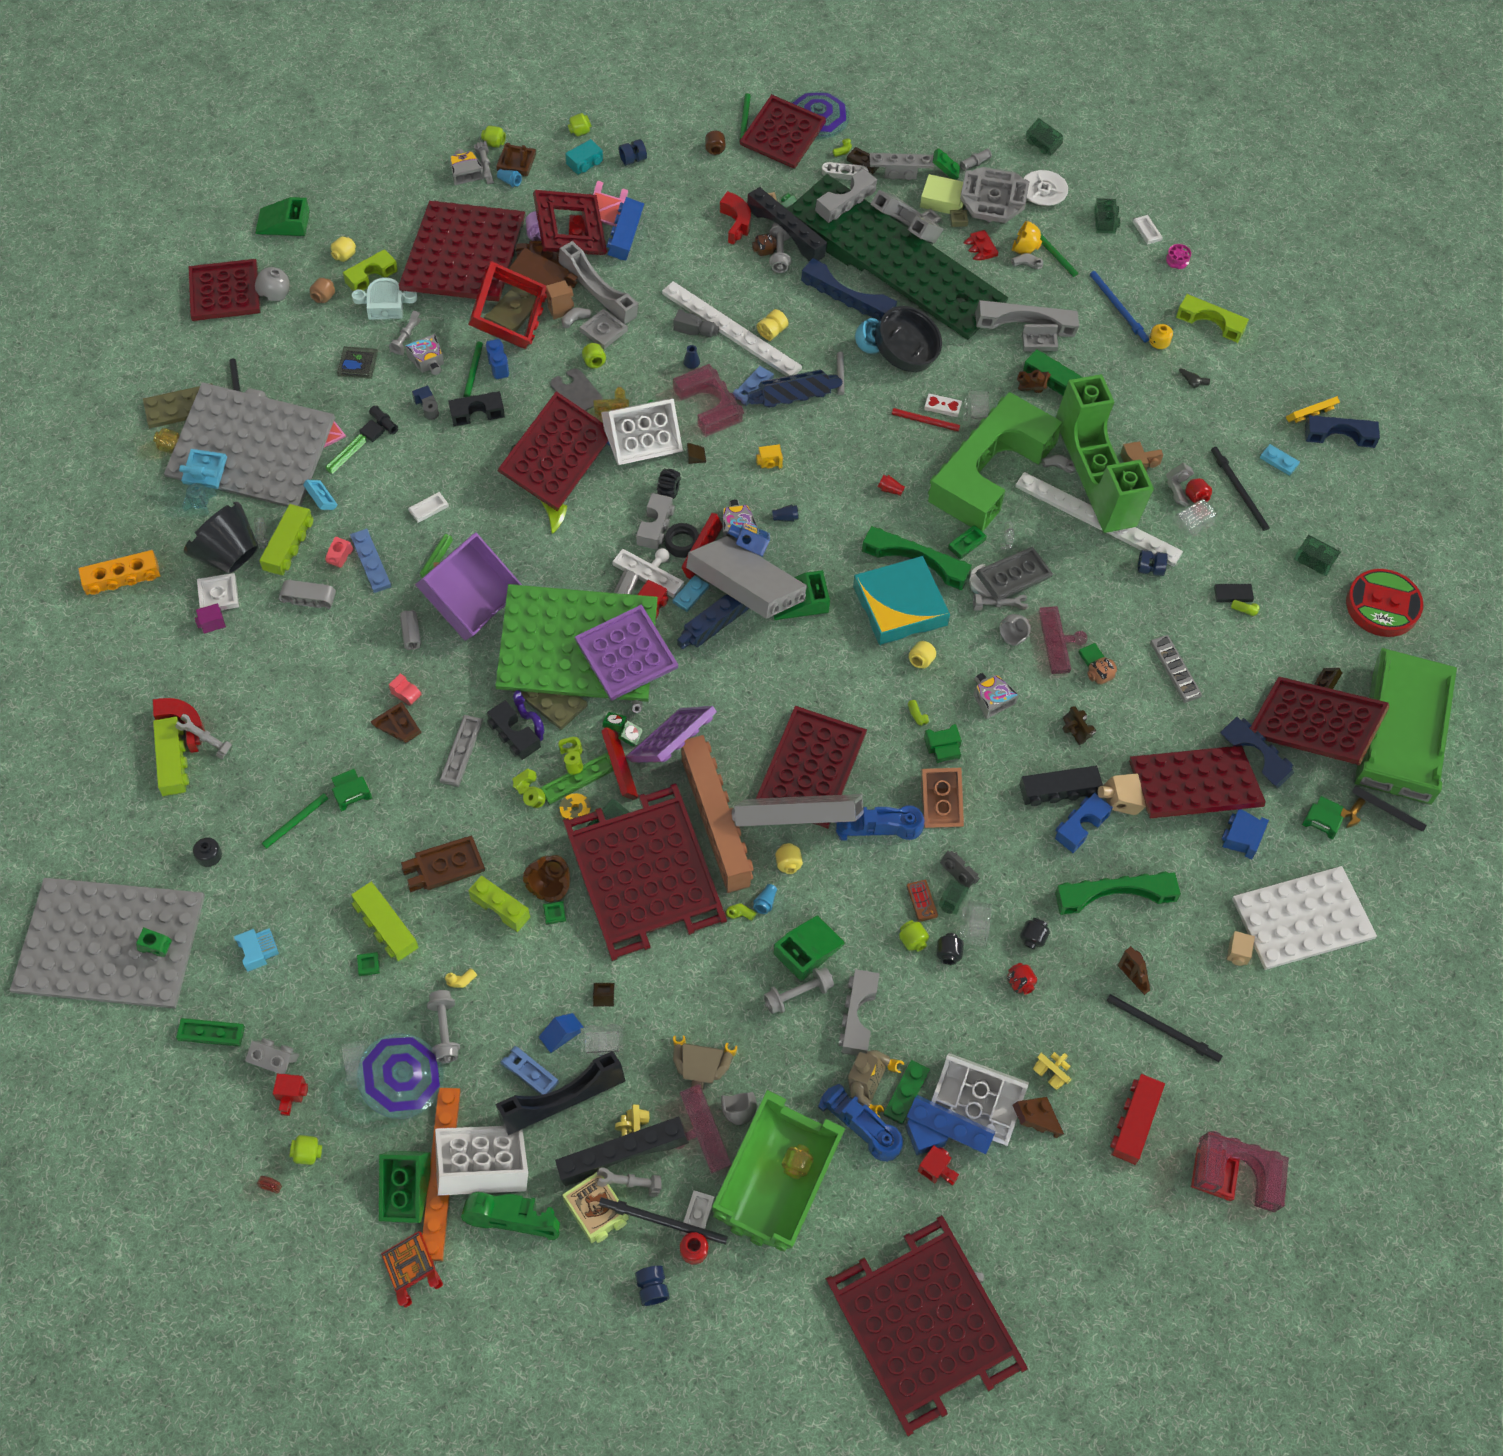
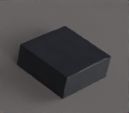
M371 419L359 432L368 440L374 442L385 430Z

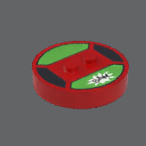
M1372 569L1363 572L1353 581L1346 596V606L1353 621L1365 631L1377 636L1395 637L1409 632L1415 626L1423 611V598L1417 586L1401 573L1388 569Z

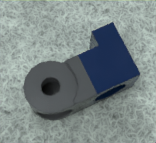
M427 385L412 391L413 400L416 405L421 403L425 418L429 420L436 419L439 416L438 404L429 386Z

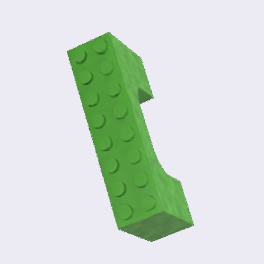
M1100 374L1069 380L1056 418L1063 422L1060 431L1102 531L1107 533L1137 527L1154 488L1141 459L1119 463L1107 432L1108 418L1115 402L1103 375Z
M1009 392L1005 397H1001L996 408L993 407L990 410L988 417L981 420L979 427L971 432L969 439L962 442L959 450L953 452L947 464L944 463L940 468V472L937 475H933L930 480L931 487L928 491V502L970 527L975 525L983 532L1001 511L1005 489L984 478L980 474L981 470L995 454L1005 450L1017 452L1039 465L1042 459L1058 443L1063 422Z

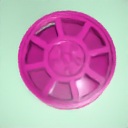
M1183 244L1172 245L1166 257L1167 264L1172 268H1186L1191 258V250Z

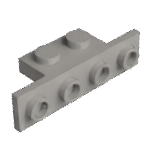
M870 153V167H885V178L917 179L918 168L934 169V163H932L933 155Z

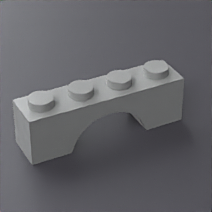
M864 168L852 175L850 192L845 194L827 192L817 199L815 211L828 223L839 218L842 213L849 211L855 204L861 203L864 198L876 191L877 179Z
M855 969L854 976L849 978L848 988H851L852 991L851 995L846 996L845 1007L849 1008L848 1015H843L842 1026L846 1028L845 1034L841 1033L839 1046H843L842 1053L858 1056L860 1052L866 1054L868 1051L871 1031L860 1023L857 1011L865 1002L875 1000L880 973Z

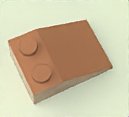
M921 769L924 828L964 826L962 769Z

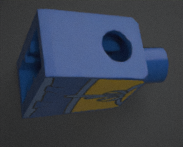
M743 523L741 528L731 524L727 533L736 538V545L762 557L770 541V533Z

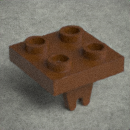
M507 142L498 160L497 171L500 169L518 171L523 176H528L536 156V149L527 148L525 145H522V147L510 145Z

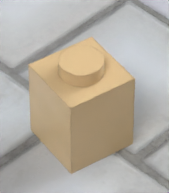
M1234 931L1230 938L1227 960L1232 961L1233 964L1238 966L1247 965L1252 957L1255 936Z

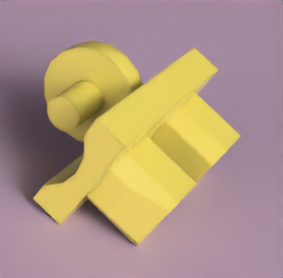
M1054 1052L1051 1058L1056 1061L1055 1064L1044 1054H1039L1037 1057L1039 1060L1036 1062L1033 1070L1041 1077L1048 1069L1052 1070L1055 1074L1048 1081L1052 1087L1058 1090L1065 1083L1068 1084L1071 1081V1078L1059 1068L1062 1066L1067 1071L1071 1067L1065 1061L1068 1058L1066 1053L1060 1057Z
M632 1105V1109L626 1111L627 1115H621V1122L615 1124V1130L621 1131V1136L640 1130V1124L647 1125L649 1123V1111L639 1109V1105Z

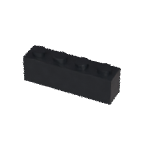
M1096 765L1022 776L1019 786L1024 804L1038 806L1042 802L1050 801V803H1057L1062 799L1073 801L1083 796L1090 798L1094 793L1098 795V788L1103 786Z

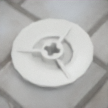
M1033 171L1023 178L1030 181L1027 199L1032 203L1051 206L1063 201L1068 194V185L1065 179L1052 171Z

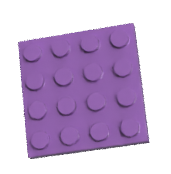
M642 605L575 636L576 643L611 701L678 668V663Z
M713 706L679 708L627 754L626 758L631 762L638 763L667 761L675 749L678 750L685 745L686 739L695 736L702 725L711 722L712 716L717 711Z

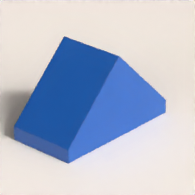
M573 1013L554 1017L541 1033L539 1039L548 1051L552 1053L584 1031L585 1028Z
M909 1118L906 1130L917 1156L929 1152L934 1145L937 1148L945 1147L948 1136Z

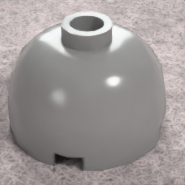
M267 267L258 273L255 281V290L261 297L264 295L270 301H280L289 292V278L281 269Z

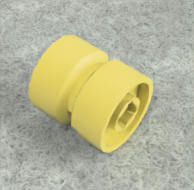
M777 309L771 311L766 318L757 323L758 333L768 341L773 340L788 327V319L783 312Z

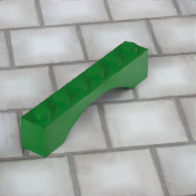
M871 526L862 544V552L877 558L901 556L913 559L923 556L927 566L933 569L946 585L961 591L971 573V564L955 559L948 554L937 552L932 548L919 545L914 541L901 538L899 535L891 534L881 528Z
M1166 871L1156 875L1122 876L1111 880L1103 878L1093 882L1084 880L1075 884L1066 882L1058 885L1055 891L1060 915L1080 913L1085 906L1094 900L1112 894L1138 895L1157 904L1177 902L1181 895L1175 872L1168 873Z

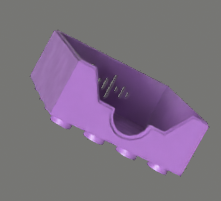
M475 532L415 585L466 641L474 636L490 618L506 606L508 584H522Z

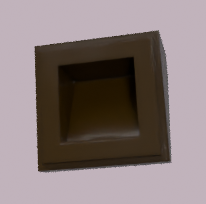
M687 443L688 463H706L704 447Z
M594 983L593 1007H614L615 983Z

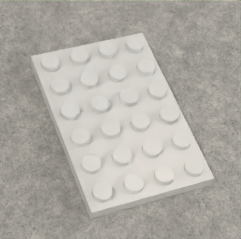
M1342 866L1239 894L1232 898L1247 933L1255 936L1254 948L1265 970L1369 941L1377 937Z

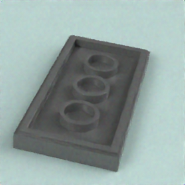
M1033 547L978 569L975 573L996 602L1045 581L1053 575Z

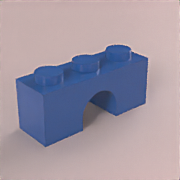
M1095 793L1090 798L1086 797L1081 802V807L1078 810L1074 809L1068 816L1069 820L1066 823L1061 822L1055 830L1057 832L1055 839L1072 853L1086 841L1088 832L1082 828L1081 823L1089 822L1098 828L1110 816L1113 807Z

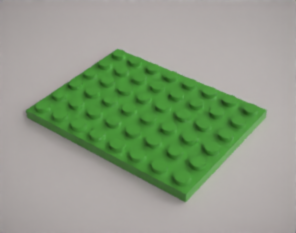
M508 584L496 689L610 699L576 643L575 636L639 605L644 607L655 626L658 597ZM650 682L616 699L648 702Z

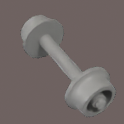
M773 223L769 233L772 237L776 238L777 253L771 255L769 264L774 272L785 273L791 264V258L783 253V241L788 240L790 236L781 226Z
M826 967L821 969L814 968L812 970L813 980L782 994H779L775 987H771L770 991L764 994L765 1006L768 1007L772 1014L776 1012L784 1013L785 1007L783 1002L815 987H819L820 991L826 994L827 990L834 986L833 975L830 974Z
M447 990L432 992L427 1003L429 1010L438 1011L441 1044L435 1045L432 1048V1053L435 1054L436 1061L439 1063H450L457 1060L458 1051L460 1050V1044L449 1042L446 1009L454 1007L455 1001Z

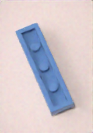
M364 529L350 534L373 592L376 593L390 588L391 583L368 530Z

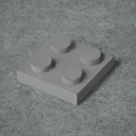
M602 309L580 326V332L594 343L599 344L603 349L607 348L628 331L627 325L605 309Z

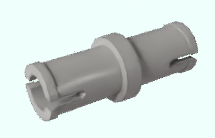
M987 148L982 152L972 154L971 157L960 161V167L966 171L975 165L979 166L981 162L992 158L991 151Z

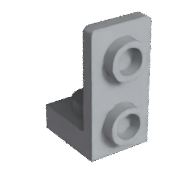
M1185 463L1168 472L1166 476L1168 479L1167 484L1173 490L1175 502L1187 507L1189 503L1180 483L1186 481L1194 472Z

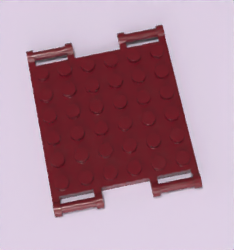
M676 783L671 784L668 788L647 795L644 793L638 795L642 809L609 820H605L601 807L595 809L594 812L570 820L569 818L562 820L611 961H615L618 959L617 957L643 948L644 950L650 949V943L646 935L648 932L684 921L687 933L691 935L696 930L717 923L723 924L727 922ZM672 794L674 796L673 799L649 806L648 802ZM595 819L599 821V823L575 831L572 829L574 826ZM713 910L717 912V915L692 923L690 919ZM640 936L641 941L615 950L613 944Z
M942 1215L937 1217L936 1221L920 1230L904 1235L903 1238L911 1251L872 1272L867 1260L863 1257L858 1260L859 1263L833 1277L830 1275L825 1278L907 1437L914 1434V1430L939 1416L943 1418L948 1415L940 1397L978 1375L989 1392L994 1389L996 1384L1020 1371L1023 1373L1028 1370L1026 1363ZM940 1228L942 1229L943 1234L919 1247L915 1244L916 1241ZM861 1271L865 1272L866 1276L840 1290L838 1289L837 1284ZM1013 1356L1016 1363L988 1377L987 1370ZM932 1401L934 1402L936 1408L908 1422L905 1416Z

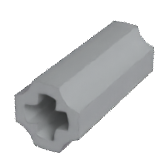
M630 570L624 571L614 593L631 595L639 579L638 575Z
M405 610L400 616L404 648L407 650L420 648L421 640L417 614L413 610Z

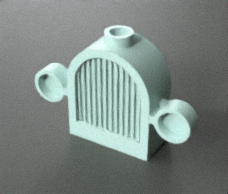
M385 277L374 280L368 286L367 293L363 290L353 291L352 299L355 304H367L369 320L402 319L403 303L416 302L417 292L404 291L402 293L396 280Z

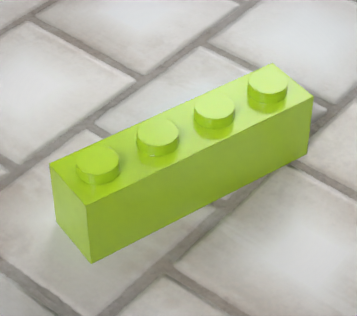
M289 504L259 560L262 570L283 576L285 571L290 569L292 557L297 555L300 542L305 540L306 531L313 524L310 509Z
M177 717L153 721L158 789L162 796L186 792V785H189L188 774H185V768H188L186 757L183 756V752L186 751L185 740H182L185 730H178L175 727L176 723L179 722Z
M372 881L351 894L353 899L352 907L357 913L361 912L364 915L362 919L368 928L373 927L376 931L373 934L377 941L385 943L387 947L384 949L390 958L395 957L397 961H400L419 948L416 939Z

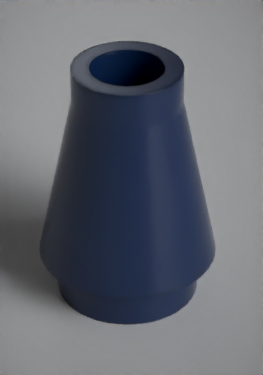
M694 345L687 346L683 364L689 369H695L700 365L697 347Z
M791 504L777 510H772L774 521L795 522V520L799 519L797 505L793 506Z

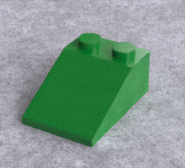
M390 1150L379 1154V1221L421 1223L431 1174V1152Z

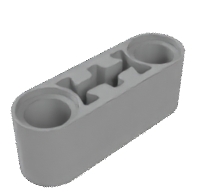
M285 580L279 594V600L282 603L291 602L294 605L316 608L328 607L327 609H331L336 590L329 585Z

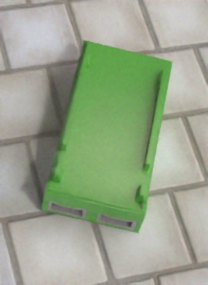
M1385 648L1381 649L1373 671L1369 698L1388 702L1389 709L1361 764L1357 765L1354 784L1432 805L1442 790L1441 775L1457 667Z

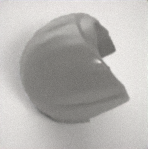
M1018 614L1006 616L999 626V631L1004 641L1012 646H1017L1024 642L1031 630L1028 619Z
M753 1092L739 1093L734 1096H721L722 1110L728 1121L735 1125H743L753 1119L757 1110V1102Z

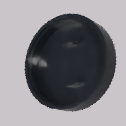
M909 306L891 308L884 314L875 329V342L880 353L896 368L908 372H920L930 367L940 355L942 337L938 327L928 315L916 308Z

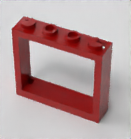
M490 261L485 270L468 325L526 349L528 344L531 345L535 338L533 331H536L539 321H537V318L541 316L543 311L541 305L547 298V294H545L546 285ZM493 277L536 296L524 336L480 317Z

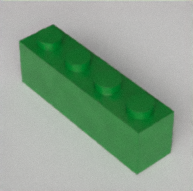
M1038 349L1025 361L1023 371L1026 373H1032L1034 370L1049 372L1051 375L1047 380V387L1062 396L1069 380L1083 378Z

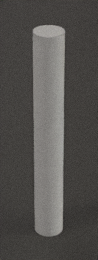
M843 352L837 353V375L843 381L842 386L838 388V395H844Z

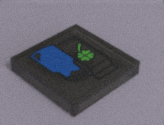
M344 346L337 371L338 376L372 379L378 349Z

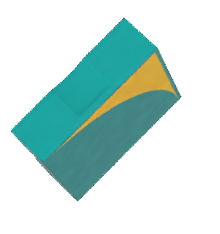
M923 556L854 575L853 588L861 606L869 617L870 626L879 645L905 638L914 633L927 632L948 626L950 613Z

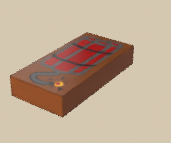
M922 880L907 884L906 887L918 922L937 918L938 913L927 881Z

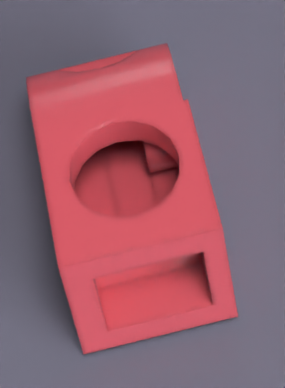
M335 536L327 552L326 563L341 568L346 562L348 555L354 550L351 543Z
M401 673L389 684L391 694L409 706L421 696L420 690L407 681L406 677Z

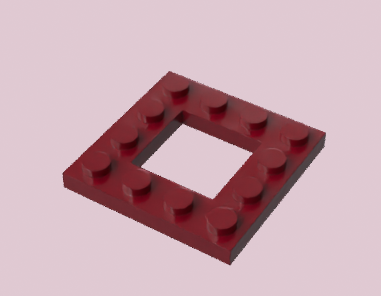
M534 190L533 197L543 251L559 252L561 247L573 241L585 254L606 255L607 248L597 195ZM554 209L582 211L586 236L558 234Z

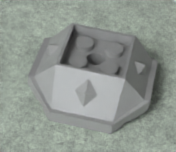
M986 167L977 168L973 171L968 170L965 172L960 199L973 218L983 219L988 223L992 221L1006 223L1025 210L1030 181L1010 171Z

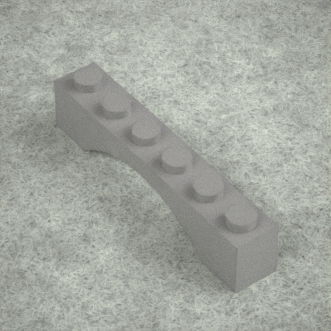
M573 241L560 248L558 262L568 269L569 272L578 276L577 280L618 320L626 324L637 317L638 303L628 293L617 291L604 282L593 269L581 248Z
M979 300L975 311L976 327L994 329L999 325L1011 322L1057 324V336L1075 337L1079 328L1078 311Z

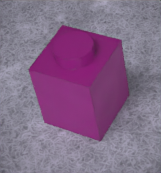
M218 603L196 609L198 617H195V622L198 628H202L204 634L226 627Z

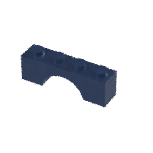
M1309 415L1305 423L1306 442L1323 443L1332 434H1343L1352 438L1357 446L1375 448L1380 439L1379 422Z
M1235 717L1220 732L1221 735L1233 746H1251L1260 750L1265 759L1262 774L1276 788H1279L1294 774L1292 769L1294 765L1287 758L1282 760L1277 755L1280 752L1272 744L1268 746L1264 742L1265 738L1258 731L1254 733L1250 729L1252 725L1245 718L1240 720L1238 717Z

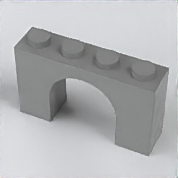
M878 190L871 202V205L882 213L893 216L908 225V230L920 239L935 243L944 230L895 195Z

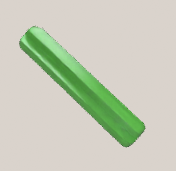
M359 434L325 466L326 470L333 474L366 443V438Z
M448 534L442 536L420 572L421 578L434 568L433 563L440 562L453 541L452 536Z

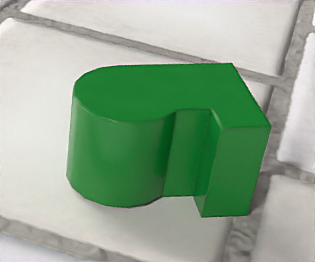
M143 927L136 943L137 951L165 957L172 940L166 935Z

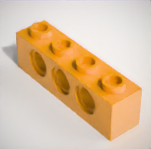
M153 550L78 568L81 584L86 595H96L101 591L116 590L121 586H132L137 584V582L152 581L157 577H161L157 558Z

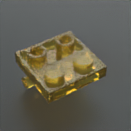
M618 387L615 390V399L593 400L594 411L598 413V416H602L601 412L629 407V399H626L625 390L622 387Z

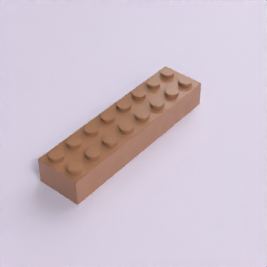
M704 735L685 740V745L681 747V760L727 893L750 887L751 880L753 879L752 871L754 869L751 859L747 860L746 844L740 840V827L736 826L732 820L733 808H729L728 793L722 789L721 774L717 775V763L715 758H711L710 753L712 750L710 743L705 741Z

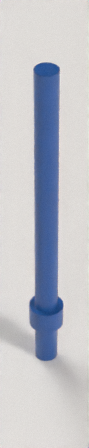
M1092 271L1090 273L1092 279L1130 324L1135 335L1138 334L1144 343L1148 342L1149 337L1143 331L1142 325L1135 321L1096 271Z

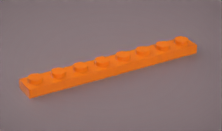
M460 1088L438 1089L431 1153V1174L427 1190L422 1235L432 1261H443L450 1195H438L435 1129L457 1128Z

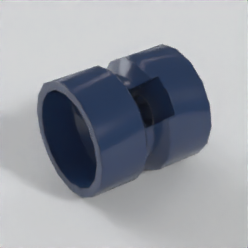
M641 139L632 141L631 144L619 145L618 147L620 158L625 166L633 164L635 160L639 162L647 159L646 148Z
M1141 550L1137 572L1142 574L1152 572L1153 575L1164 576L1168 554L1163 552L1153 554L1152 551ZM1150 559H1153L1152 567L1149 566Z
M650 1266L640 1269L635 1273L637 1286L642 1288L639 1291L642 1306H651L670 1299L667 1285L663 1284L665 1279L663 1266Z

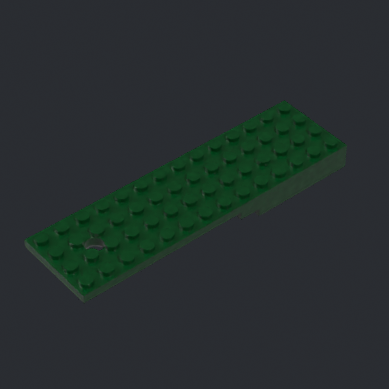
M828 174L821 178L787 209L827 242L826 252L847 266L853 265L861 272L866 269L967 340L980 329L976 327L975 315L979 300L1006 303L1008 297L927 241L911 233L908 228L876 209L865 199L861 203L855 204L849 211L842 213L839 218L828 223L815 211L817 199L827 192L845 194L851 191ZM957 298H963V299H965L967 302L963 301V302L959 303L956 299H957Z

